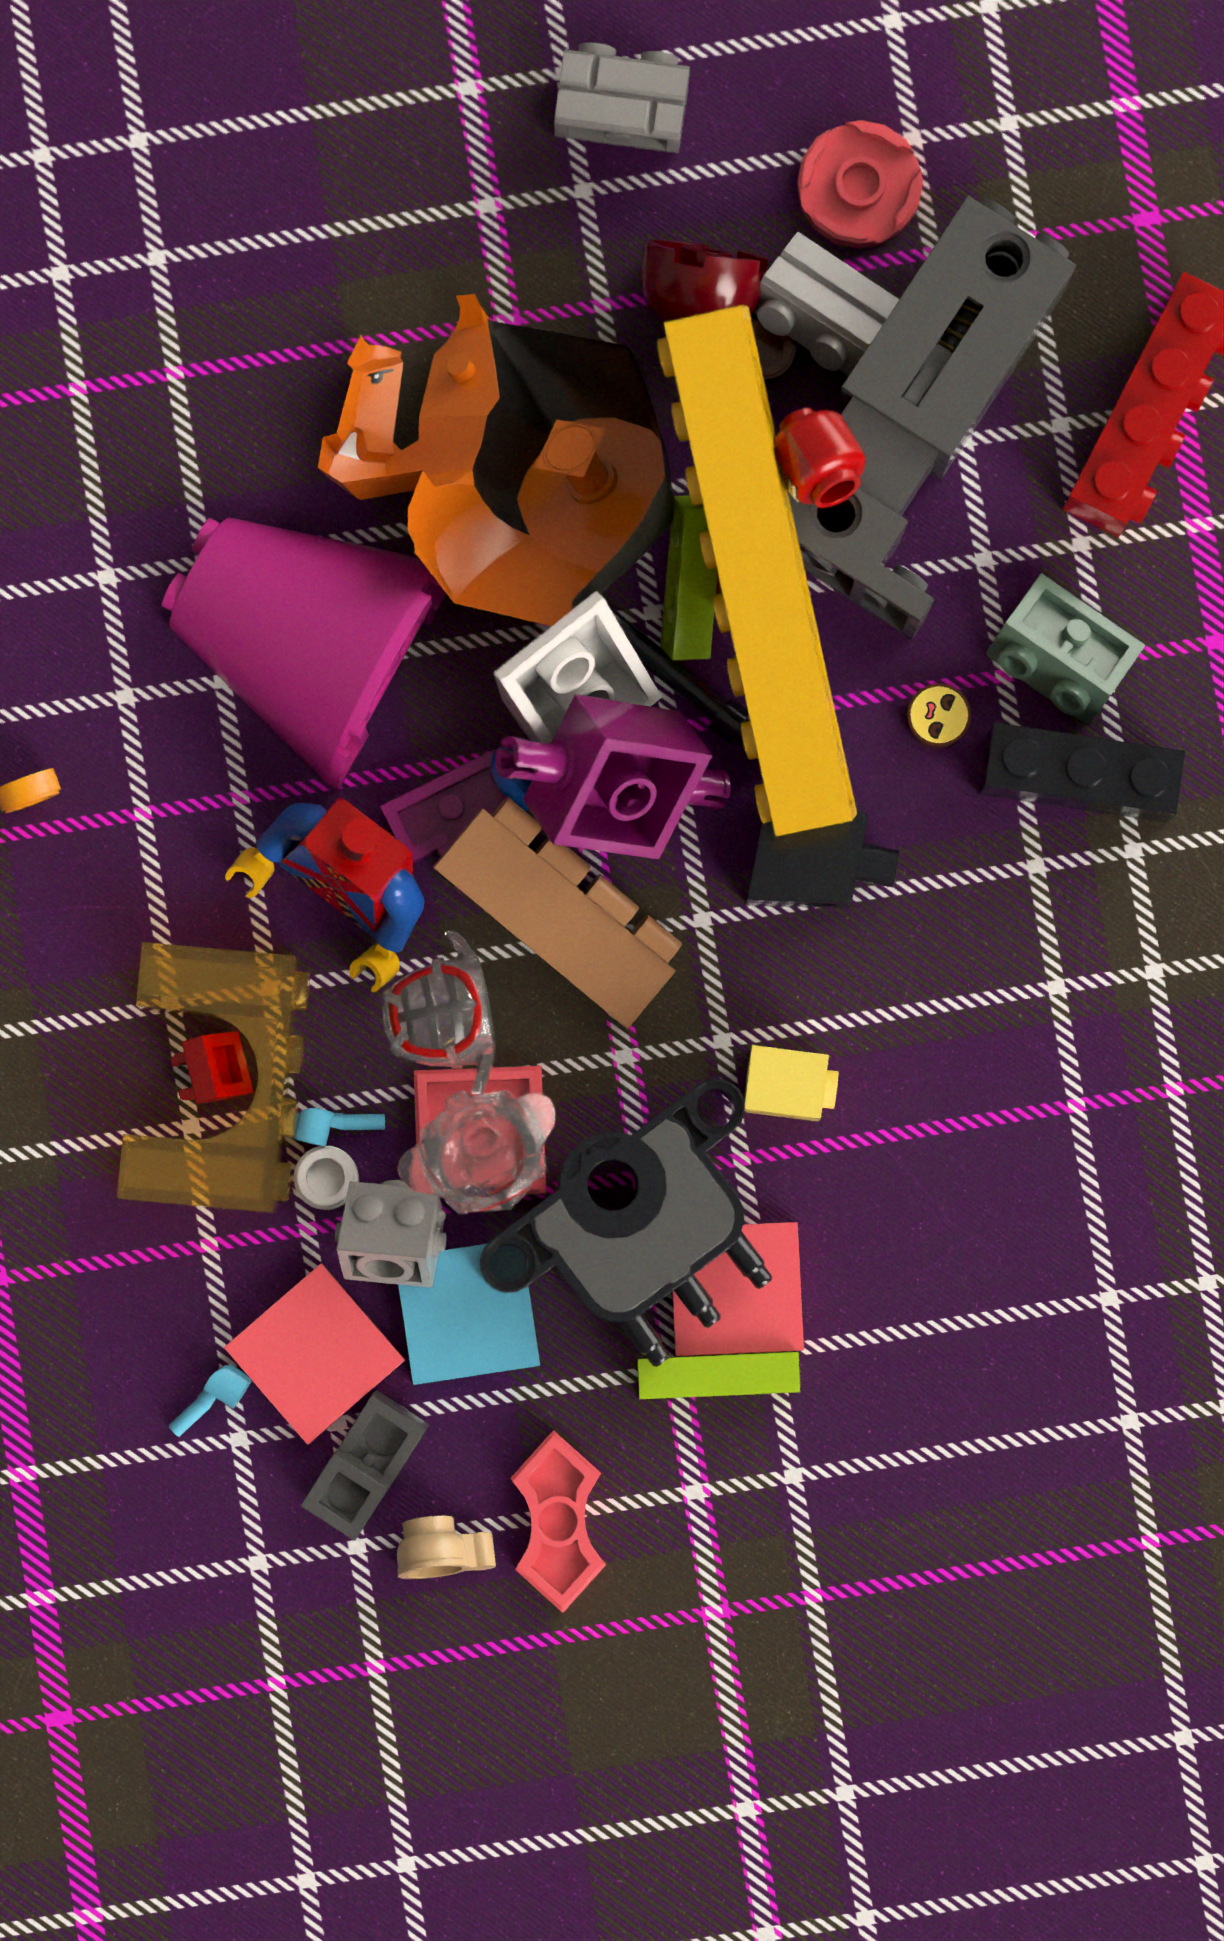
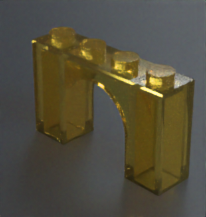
M142 942L136 1006L144 1011L214 1017L237 1027L249 1041L254 1051L258 1066V1084L253 1102L242 1119L229 1130L212 1138L183 1140L123 1134L117 1199L276 1214L277 1201L288 1202L292 1164L281 1162L283 1137H295L298 1114V1100L287 1099L290 1073H301L304 1052V1036L293 1035L296 1010H307L310 990V972H300L301 961L297 956Z

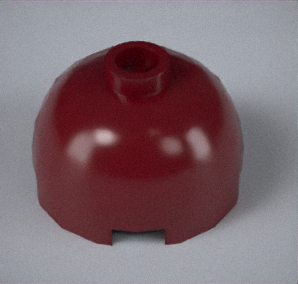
M654 239L653 242L644 241L641 260V289L648 307L657 317L668 322L736 306H748L751 316L759 304L761 296L760 281L767 272L769 258L742 250H737L736 258H731L732 253L708 248L707 244L661 239Z

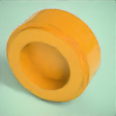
M54 768L43 770L0 786L1 811H5V813L14 812L58 795L61 787Z

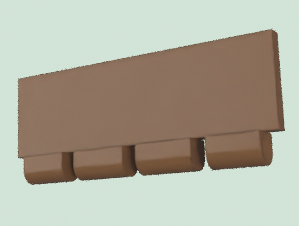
M510 797L505 798L491 815L481 808L433 865V868L628 1030L676 972L668 963L678 952L682 942L649 914L644 916L634 929L629 932L625 926L636 914L639 906L601 874L597 875L583 892L579 890L577 885L589 872L591 866L568 846L554 845L547 836L535 851L529 848L528 845L537 836L542 827L536 819Z

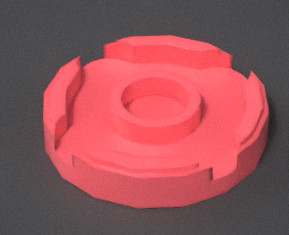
M863 120L845 123V126L836 127L831 131L829 129L818 136L802 158L797 182L801 210L813 229L834 244L857 249L883 245L903 232L917 212L923 187L921 168H919L918 160L914 156V151L907 140L886 125Z

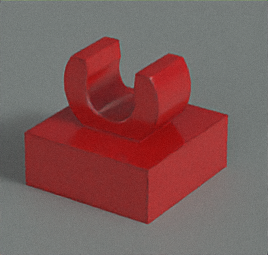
M238 1031L202 1035L182 1041L184 1052H179L170 1059L172 1067L187 1065L192 1087L178 1091L179 1097L182 1100L196 1099V1103L201 1104L234 1099L254 1093Z

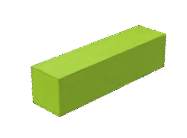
M690 495L673 496V522L670 525L660 645L672 660L710 659L715 611L713 596L716 595L718 570L717 568L708 570L705 565L699 534L700 531L709 530L704 505L694 506Z
M799 1352L669 1357L658 1367L652 1366L647 1358L637 1359L639 1399L800 1392Z

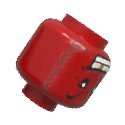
M802 408L788 415L780 423V432L774 439L775 448H773L777 470L789 493L797 502L810 505L815 504L818 508H827L843 502L857 491L861 484L860 476L864 472L866 456L846 421L838 412L830 410L814 412L811 408Z

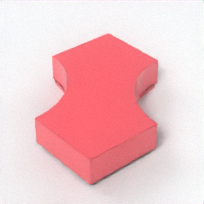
M553 1430L511 1477L513 1483L525 1497L531 1515L529 1546L515 1570L563 1613L605 1567L606 1563L593 1548L585 1524L587 1498L601 1472Z

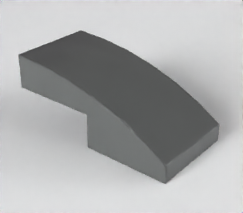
M376 1390L339 1448L329 1460L301 1507L355 1541L430 1424Z

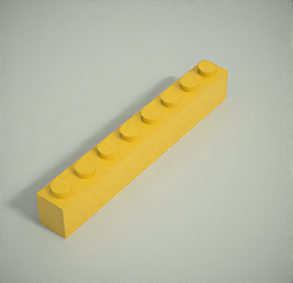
M736 306L666 322L664 326L667 337L658 339V351L666 378L675 376L681 401L672 403L673 421L679 441H690L695 466L686 467V480L693 505H704L709 530L700 531L701 550L707 569L717 568L722 594L713 596L714 609L721 633L731 632L736 657L727 659L728 673L735 697L745 695L750 720L741 722V731L748 759L758 758L764 784L755 785V796L762 823H773L775 837L852 821L857 815L789 494L777 470L773 451L776 434L748 306Z

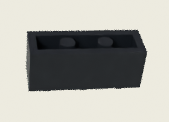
M994 722L987 736L979 795L1167 823L1177 813L1185 751Z

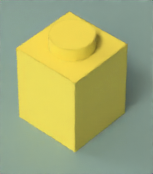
M752 1045L744 1094L745 1112L818 1122L821 1119L822 1108L834 1109L839 1071L827 1070L829 1055Z

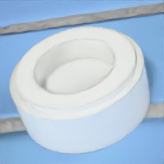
M318 1146L310 1149L299 1159L294 1171V1185L298 1195L308 1205L321 1210H333L345 1205L349 1182H359L358 1169L353 1159L343 1150L333 1146Z

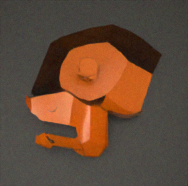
M475 294L456 296L460 305L459 321L448 341L433 356L419 415V440L400 450L393 443V435L403 369V361L400 357L401 351L380 345H368L364 338L360 336L347 362L353 369L338 430L336 434L323 437L318 468L326 477L358 500L415 490L408 507V532L415 544V553L453 603L553 626L595 591L601 595L613 582L642 558L673 522V491L669 455L640 365L627 345L492 321L480 306Z

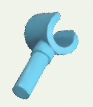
M308 1108L298 1114L293 1138L297 1141L325 1147L330 1128L339 1130H384L385 1115L343 1114L319 1108Z
M233 1365L220 1367L210 1376L203 1391L197 1396L198 1398L169 1424V1428L175 1435L180 1437L211 1408L216 1398L234 1409L252 1380L247 1374Z

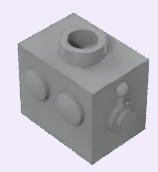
M388 1180L382 1184L350 1181L341 1223L336 1224L335 1242H338L337 1253L343 1278L346 1280L432 1288L437 1259L440 1252L445 1251L446 1233H442L446 1214L442 1210L439 1190L417 1188L408 1182L400 1180Z

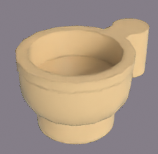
M429 1516L402 1523L404 1539L399 1543L397 1550V1572L399 1578L427 1579L453 1575L464 1571L487 1570L496 1567L492 1532L455 1533L452 1516Z

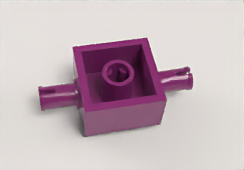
M578 694L574 695L550 744L507 736L501 741V744L505 748L514 749V751L498 748L496 752V769L502 778L532 780L523 800L554 845L659 859L687 804L720 810L725 806V802L723 799L712 798V796L729 799L731 782L727 772L721 769H706L712 754L680 711Z

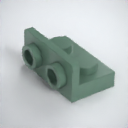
M1041 573L1006 621L986 654L990 659L998 663L1007 674L1016 679H1021L1051 700L1059 710L1089 725L1146 645Z

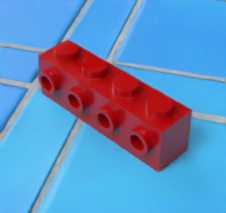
M1183 271L1062 510L1118 538L1129 520L1141 525L1158 491L1147 484L1157 464L1168 469L1171 466L1186 434L1176 430L1185 409L1187 408L1197 413L1214 381V378L1204 374L1213 353L1215 352L1224 357L1223 290Z

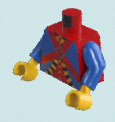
M338 798L327 809L320 804L294 803L289 805L257 840V848H247L242 851L225 874L226 881H229L236 872L246 873L252 878L254 885L245 897L253 898L272 876L274 863L280 862L279 866L375 939L377 944L372 945L356 958L349 968L350 977L355 979L369 967L376 977V982L371 989V992L374 993L399 972L400 963L395 952L403 950L424 908L425 900L423 893L413 877L412 853L403 843L342 798Z

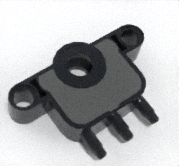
M708 1079L698 1084L632 1135L623 1132L598 1133L580 1142L564 1161L558 1178V1190L498 1234L485 1246L479 1261L480 1273L485 1283L493 1290L501 1293H516L529 1286L554 1267L583 1307L595 1318L609 1323H618L639 1353L645 1355L652 1366L658 1367L669 1358V1352L663 1346L661 1337L643 1315L645 1311L674 1290L692 1316H696L704 1327L709 1328L719 1321L721 1314L713 1305V1299L694 1274L723 1252H726L741 1274L747 1277L755 1288L761 1289L772 1280V1275L764 1266V1260L741 1231L744 1225V1209L737 1193L706 1153L731 1134L742 1122L745 1114V1100L740 1090L729 1081ZM708 1092H717L723 1094L729 1100L732 1114L727 1124L721 1127H712L706 1125L700 1119L697 1113V1103L701 1095ZM603 1163H617L624 1166L631 1172L635 1180L636 1192L633 1201L621 1210L609 1211L600 1208L592 1201L588 1193L587 1181L590 1172ZM502 1246H514L524 1253L527 1259V1269L525 1275L520 1280L506 1283L498 1280L493 1275L490 1269V1258L496 1249Z

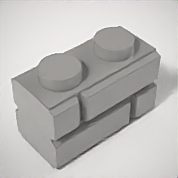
M582 43L579 45L578 51L565 49L555 111V137L679 153L690 66L678 65V57L660 51L643 52L640 60L616 56L615 48L600 43Z
M797 232L760 281L761 296L759 304L753 313L757 315L762 326L769 332L779 336L787 335L810 350L813 359L823 368L831 371L840 370L849 376L899 299Z

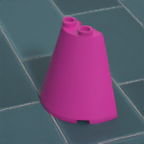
M209 518L202 526L193 544L192 551L197 553L198 557L186 577L178 573L163 598L162 607L172 612L169 627L329 786L339 790L369 736L366 729L368 721L422 623L430 625L446 596V592L418 556L234 518H226L221 523Z

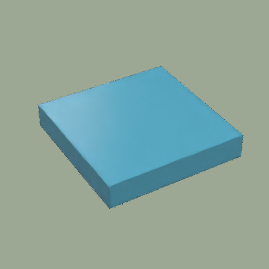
M487 1244L440 1252L432 1288L398 1285L413 1385L541 1366L529 1286L516 1293H501L487 1285L480 1273L479 1262L483 1249ZM502 1246L496 1249L490 1258V1269L493 1275L498 1280L506 1283L520 1280L526 1272L524 1253L514 1246Z

